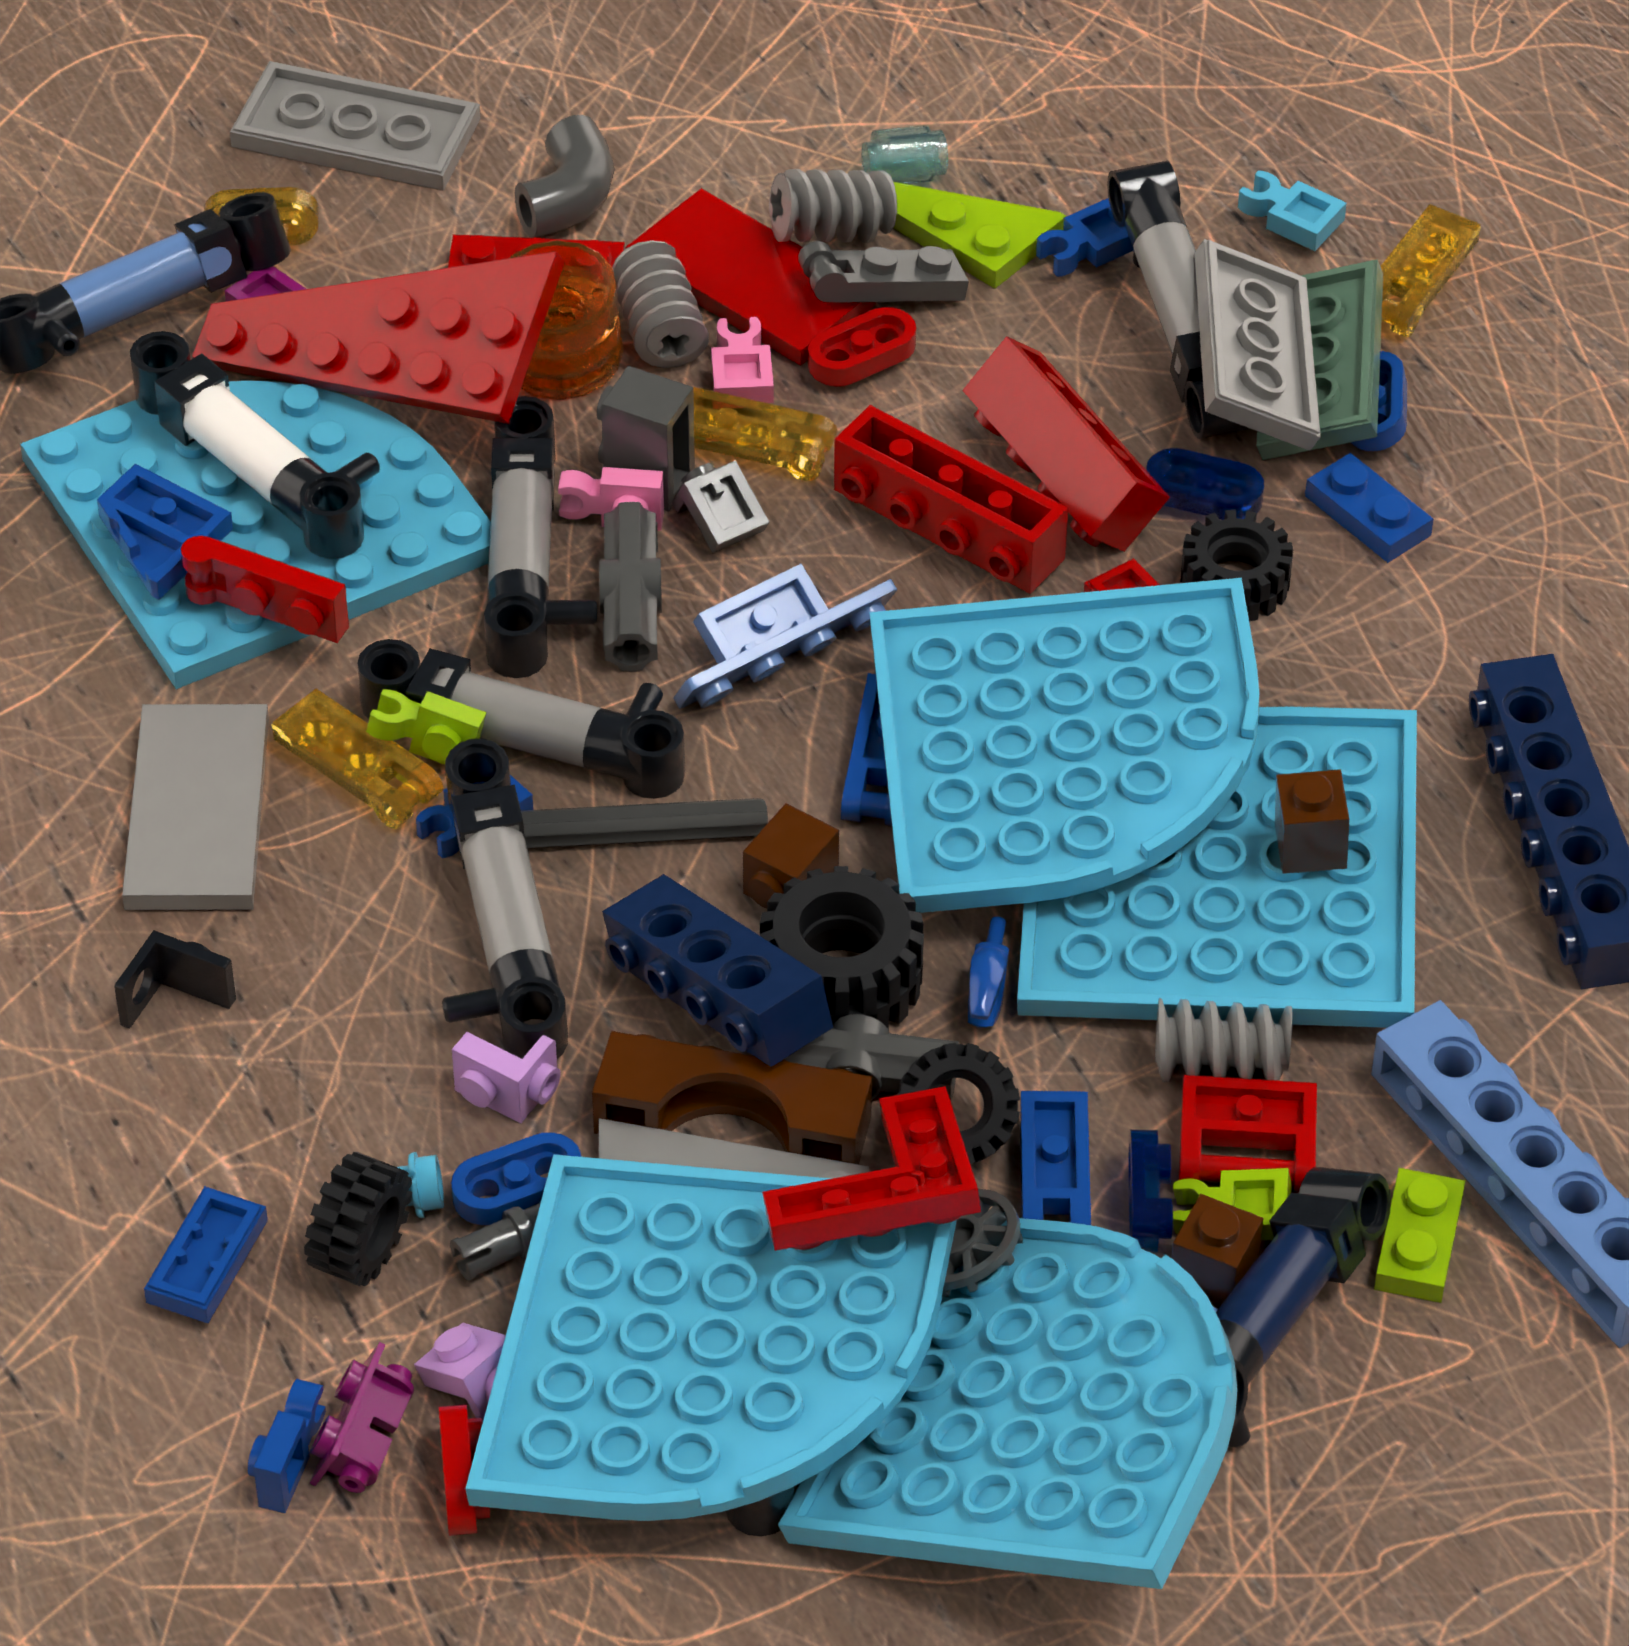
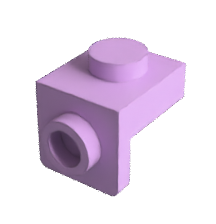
M466 1032L452 1048L455 1091L461 1093L471 1104L481 1108L489 1107L519 1123L525 1120L538 1103L543 1105L548 1102L559 1084L560 1069L557 1068L556 1041L545 1035L539 1038L523 1059L469 1032Z
M461 1323L459 1326L441 1334L436 1339L434 1347L418 1360L414 1366L426 1387L465 1398L475 1417H482L483 1423L506 1335Z

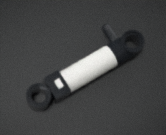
M159 331L141 336L133 343L130 350L136 402L141 409L150 414L159 415L160 425L185 446L196 440L303 530L304 543L310 552L319 557L334 559L348 556L361 547L364 540V528L359 485L379 473L380 464L373 454L366 452L335 472L328 473L230 392L228 374L202 353L190 359L189 344L183 337L176 333Z

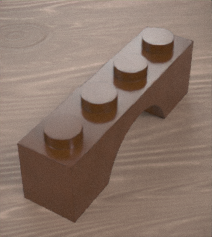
M611 1031L592 1091L594 1134H599V1118L673 1131L683 1123L701 1116L729 1114L748 1118L767 1128L779 1140L785 1152L859 1165L871 1121L872 1076L855 1074L840 1068L826 1069L792 1063L784 1059L770 1067L755 1056L724 1051L714 1046H695L661 1040L646 1034L633 1035Z

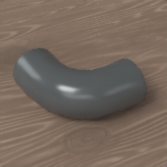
M572 115L564 118L555 124L547 134L545 140L546 152L557 168L555 172L543 177L520 182L515 186L514 194L517 214L521 226L529 238L557 233L585 221L608 197L615 172L614 163L606 139L596 123L588 116Z

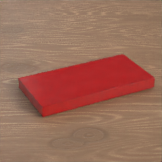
M702 188L625 247L628 248L636 243L650 240L666 242L674 247L676 258L680 260L685 268L686 277L691 284V292L699 306L719 318H726L729 324L743 332L749 330L750 317H757L761 323V343L770 345L771 349L800 366L808 360V346L815 335L864 314L876 305V302H823L819 300L810 285V278L805 275L798 261V255L803 248L802 246L790 239L786 242H778L771 228Z

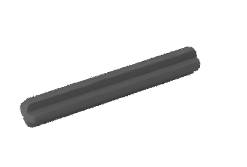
M761 798L521 811L527 848L757 836L768 824L767 805L765 800Z

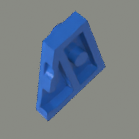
M134 464L97 499L99 517L150 594L158 600L188 573L183 567L181 555L182 544L187 539L194 536H207L222 541L233 530L231 512L137 464Z

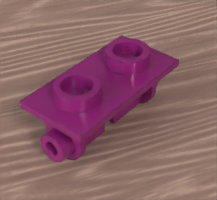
M379 1342L364 1364L353 1359L346 1369L334 1395L335 1398L344 1402L339 1416L336 1419L328 1415L310 1450L311 1454L320 1459L309 1484L316 1486L327 1471L339 1476V1484L344 1489L354 1493H361L365 1490L366 1486L373 1485L376 1482L379 1470L393 1439L369 1428L370 1424L372 1423L393 1434L398 1428L407 1404L414 1393V1386L411 1383L412 1373L407 1368L398 1364H390L385 1367L378 1363L385 1344Z

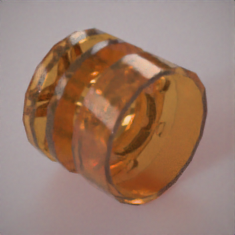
M556 240L532 244L513 254L510 258L557 251L565 261L521 387L522 390L536 397L564 400L585 396L604 386L619 369L623 355V343L618 316L617 285L613 268L599 252L580 243Z

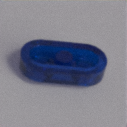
M1180 448L1161 450L1155 453L1147 462L1146 471L1170 496L1163 506L1204 516L1216 513L1221 520H1224L1225 510H1236V518L1245 519L1246 510L1258 513L1262 508L1264 479L1258 470L1248 464Z
M1130 1129L1128 1144L1129 1236L1138 1240L1141 1249L1150 1253H1158L1159 1239H1172L1173 1201L1172 1198H1160V1184H1170L1171 1144L1158 1143V1130Z

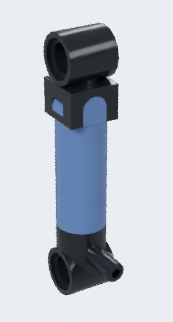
M267 192L245 194L227 202L221 207L219 215L213 210L208 209L174 224L176 234L34 295L21 293L1 298L0 371L8 374H17L36 369L53 358L55 350L63 356H72L79 350V339L199 287L204 286L212 293L247 278L246 271L263 270L282 262L289 256L291 248L274 196Z

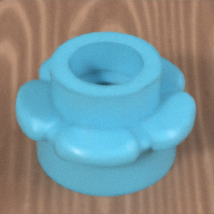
M417 1152L409 1154L408 1165L397 1168L407 1171L409 1173L408 1177L412 1179V1185L408 1190L412 1192V1201L407 1206H414L417 1217L425 1218L424 1211L444 1208V1190L440 1164L437 1155L418 1157Z

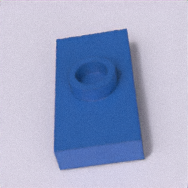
M204 1186L144 1288L146 1303L209 1323L268 1221L266 1206Z

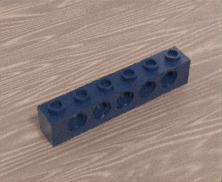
M1554 654L1483 663L1480 666L1477 690L1470 691L1469 693L1471 720L1475 728H1483L1487 738L1486 757L1490 771L1493 774L1500 773L1504 784L1503 801L1509 820H1517L1522 832L1521 850L1524 862L1528 868L1535 867L1540 880L1539 899L1545 916H1553L1558 928L1557 946L1560 959L1564 965H1572L1581 990L1628 983L1629 846Z

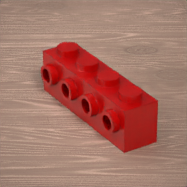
M1006 336L962 390L978 408L974 413L977 421L988 431L999 437L1002 436L1008 442L1009 446L1005 450L1006 454L1022 469L1035 473L1041 480L1037 486L1041 494L1068 507L1069 514L1074 518L1069 524L1070 527L1088 544L1098 547L1102 542L1125 552L1170 498L1040 351Z
M869 405L834 438L835 491L843 494L848 500L860 503L890 519L897 526L908 529L939 545L946 552L957 555L986 570L995 578L1008 582L1031 594L1065 560L1068 507L872 405Z

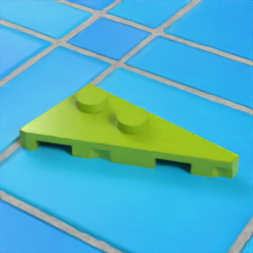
M893 182L897 196V215L893 228L924 247L935 246L943 249H952L964 271L994 289L1035 258L1037 238L1046 231L1063 230L1064 218L1067 217L1058 211Z

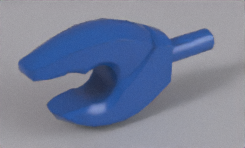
M999 916L991 918L986 942L976 944L971 959L968 1023L978 1028H987L995 1025L1004 999L1009 948L1002 945L1006 920Z

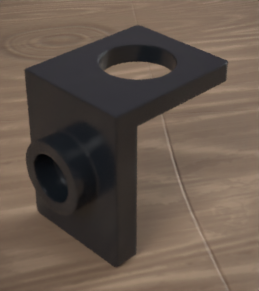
M155 930L150 934L114 986L120 1025L129 1029L161 984L230 1009L236 1000L232 961L230 958L211 952L202 944L184 942ZM144 970L143 980L140 989L136 996L132 999L135 983L141 972Z

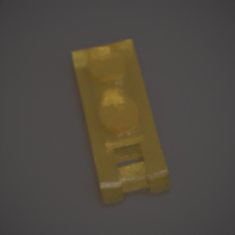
M1428 205L1380 266L1383 272L1382 321L1390 324L1392 332L1404 337H1410L1413 334L1423 312L1479 242L1481 224L1434 205ZM1392 294L1402 298L1399 303L1387 297Z
M693 387L695 448L786 468L792 476L802 481H813L819 477L825 463L823 453L828 452L832 448L834 438H836L838 433L837 426L829 418Z
M317 688L272 722L273 740L373 808L378 818L392 829H397L411 818L413 814L412 808L419 802L428 804L443 792L442 780L432 767L396 742L380 740L369 735L366 732L368 723ZM394 777L403 783L397 789L388 784Z

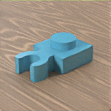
M1256 172L1253 191L1245 187L1239 190L1238 208L1243 213L1255 217L1267 216L1266 229L1313 251H1316L1345 220L1346 202L1300 181H1297L1290 189L1281 186L1279 179L1269 172Z

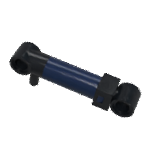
M1313 1167L1308 1171L1301 1183L1299 1193H1291L1269 1220L1274 1235L1273 1240L1216 1311L1228 1338L1236 1370V1413L1229 1447H1241L1251 1437L1244 1415L1250 1382L1328 1281L1345 1283L1366 1256L1362 1240H1376L1386 1228L1390 1215L1391 1196L1389 1185L1381 1174L1326 1167Z

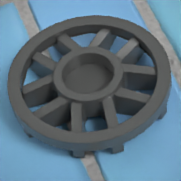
M978 1189L981 1212L964 1215L957 1219L942 1297H949L951 1290L967 1286L969 1292H974L978 1290L979 1280L993 1273L1001 1265L1010 1266L1013 1264L1015 1259L1012 1252L1016 1244L1023 1243V1237L1020 1233L1018 1214L1012 1203L1005 1196L995 1191ZM1007 1220V1226H1001ZM958 1267H963V1272L954 1274Z

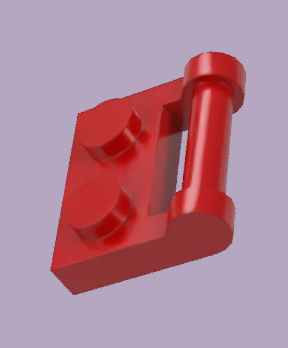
M1184 1075L1178 1180L1190 1178L1200 1181L1220 1182L1221 1171L1288 1168L1293 1193H1299L1305 1175L1313 1167H1316L1317 1083ZM1201 1145L1294 1151V1160L1201 1154Z

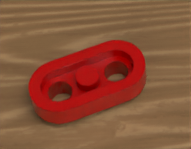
M881 307L822 331L812 338L808 346L809 372L820 383L841 387L853 384L903 362L915 351L916 323L911 315L901 309Z
M467 1404L439 1407L448 1533L449 1536L477 1534L476 1519L490 1518V1508L469 1506L465 1488L472 1465L471 1461L474 1458L483 1424L482 1417L468 1418Z

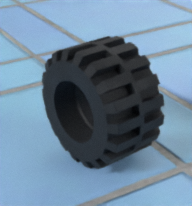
M834 866V872L823 873L819 868L808 871L806 880L801 881L795 877L784 884V894L774 892L768 900L767 912H762L760 936L822 976L832 1025L840 1017L862 1014L881 1021L889 1029V1021L901 1023L908 1016L909 1005L915 1006L920 996V985L922 984L924 923L921 912H916L915 900L909 893L899 894V884L892 879L886 878L879 881L876 879V872L863 868L860 873L848 872V866ZM845 950L859 953V955L832 957L822 953Z

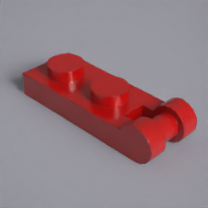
M194 536L182 544V563L184 569L188 572L185 576L186 595L191 602L199 605H208L218 601L238 608L246 614L258 615L292 627L303 634L315 635L335 643L340 641L349 628L345 584L207 536Z

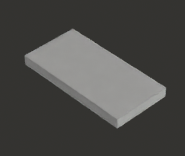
M269 61L230 131L231 147L444 191L481 119L480 104Z
M1204 239L1194 252L1205 412L1310 451L1321 435L1307 280L1296 273Z
M142 704L122 893L124 910H253L269 725L267 704Z

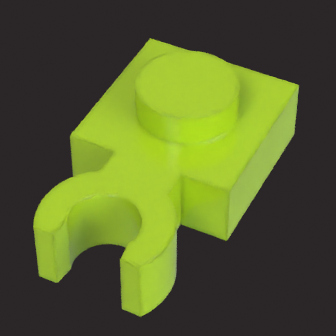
M1288 1168L1221 1171L1220 1187H1208L1204 1182L1190 1178L1173 1182V1191L1177 1205L1195 1204L1201 1193L1263 1217L1261 1240H1273L1274 1235L1269 1220L1291 1194L1292 1187ZM1191 1210L1172 1211L1171 1219L1176 1234L1179 1233Z

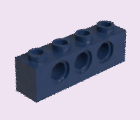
M665 874L602 911L609 936L605 941V947L613 964L621 972H630L648 984L660 998H669L688 1011L698 1024H707L727 1037L729 1042L740 1052L747 1051L772 1067L833 1028L820 974Z

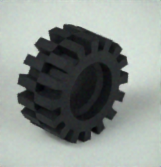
M1225 510L1224 520H1220L1216 513L1206 516L1205 525L1197 521L1191 526V534L1186 533L1183 543L1180 582L1190 583L1242 578L1249 622L1258 620L1259 609L1269 616L1275 612L1276 603L1280 605L1284 603L1290 587L1293 546L1292 542H1287L1288 534L1283 528L1274 531L1275 521L1268 517L1261 523H1257L1256 512L1246 510L1245 519L1236 518V510ZM1226 561H1240L1248 563L1255 568L1246 571H1233L1223 568L1218 564Z
M949 1043L931 1049L911 1065L900 1082L898 1095L937 1088L942 1082L953 1078H961L973 1083L983 1097V1113L979 1121L972 1128L960 1131L970 1164H973L994 1154L1012 1135V1129L1017 1124L1020 1113L1018 1112L1019 1089L1015 1088L1012 1080L1014 1076L1008 1067L1005 1068L998 1060L999 1057L993 1052H986L980 1049L978 1045L970 1043L966 1045Z
M353 1152L352 1155L347 1154L342 1158V1165L336 1164L331 1171V1182H324L320 1190L323 1196L320 1204L314 1203L310 1214L315 1216L314 1222L307 1226L305 1237L310 1238L304 1246V1254L308 1256L306 1260L308 1265L358 1286H366L370 1283L371 1278L376 1279L381 1273V1263L387 1265L392 1257L390 1251L392 1245H398L402 1236V1234L398 1233L401 1224L407 1222L409 1212L405 1210V1207L412 1201V1192L408 1191L412 1185V1179L408 1177L409 1173L359 1152Z

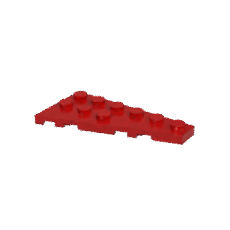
M556 251L212 303L192 357L195 358L202 353L219 368L226 371L294 384H307L315 388L509 424L565 261Z

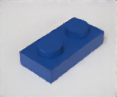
M1352 453L1345 455L1306 481L1305 497L1387 563L1432 535L1434 519Z

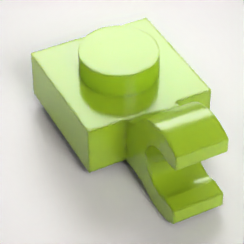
M383 689L377 710L373 709L370 713L366 732L377 739L394 741L404 737L412 738L409 752L445 765V760L450 750L456 745L469 739H480L487 712L428 691L420 704L408 699L397 691Z

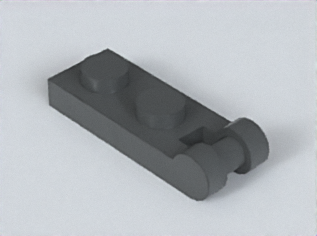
M814 241L805 245L798 255V261L805 275L810 278V285L816 297L823 302L964 301L969 280L952 249H943L935 246H926L920 250H889L883 247H870L866 250H831L825 242Z

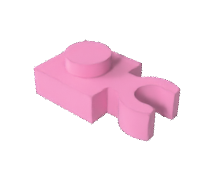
M750 317L749 330L742 334H735L728 330L727 319L720 318L717 322V347H711L715 405L774 403L770 345H761V323L757 317Z
M603 467L601 479H593L588 474L577 470L561 472L558 486V494L562 495L559 509L560 517L577 520L585 518L590 514H601V525L604 527V514L613 511L619 503L640 502L643 508L656 513L658 531L662 530L664 517L663 471Z

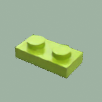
M1404 1168L1398 1169L1374 1290L1442 1303L1466 1180Z

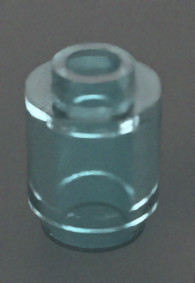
M927 125L873 130L870 142L862 144L861 158L864 172L868 174L871 171L883 170L891 176L893 182L903 184L932 182L935 176L945 175L948 169V148L945 135L942 130H930Z

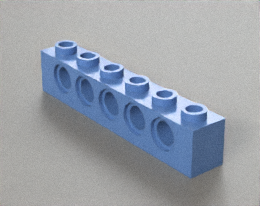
M1441 1000L1378 1032L1371 1075L1619 1348L1628 1344L1629 1198H1624L1608 1181L1599 1163L1591 1154L1582 1152L1562 1131L1555 1115L1549 1109L1540 1107L1520 1086L1514 1071L1507 1064L1499 1063L1480 1043L1474 1028L1466 1020L1458 1019Z

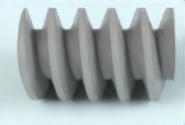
M800 169L786 170L784 173H778L771 185L769 213L772 231L778 242L788 241L793 231L799 242L810 241L814 231L817 239L822 242H830L835 235V231L837 238L842 243L852 242L856 232L862 243L873 242L877 235L878 227L882 233L887 234L895 226L897 215L895 185L891 176L883 170L871 171L868 174L863 170H853L845 173L843 170H829L827 173L821 169L807 170L805 173Z
M653 240L639 242L626 248L615 259L611 269V283L617 293V300L622 307V314L628 324V331L633 338L635 350L642 360L652 366L670 368L692 362L707 347L709 333L703 324V316L697 308V300L691 292V284L686 277L685 268L680 260L676 258L675 248L666 242Z
M1159 998L1155 1063L1157 1064L1162 1082H1170L1177 1064H1183L1186 1075L1200 1076L1204 1066H1210L1212 1076L1227 1077L1230 1068L1233 1067L1237 1069L1239 1078L1253 1079L1257 1069H1263L1266 1080L1279 1081L1283 1071H1288L1292 1039V1006H1286L1278 1024H1274L1270 1008L1267 1004H1260L1252 1022H1247L1243 1005L1233 1002L1225 1021L1220 1019L1214 1001H1206L1199 1018L1194 1019L1190 1003L1187 999H1180L1173 1016L1168 1017L1163 1000Z

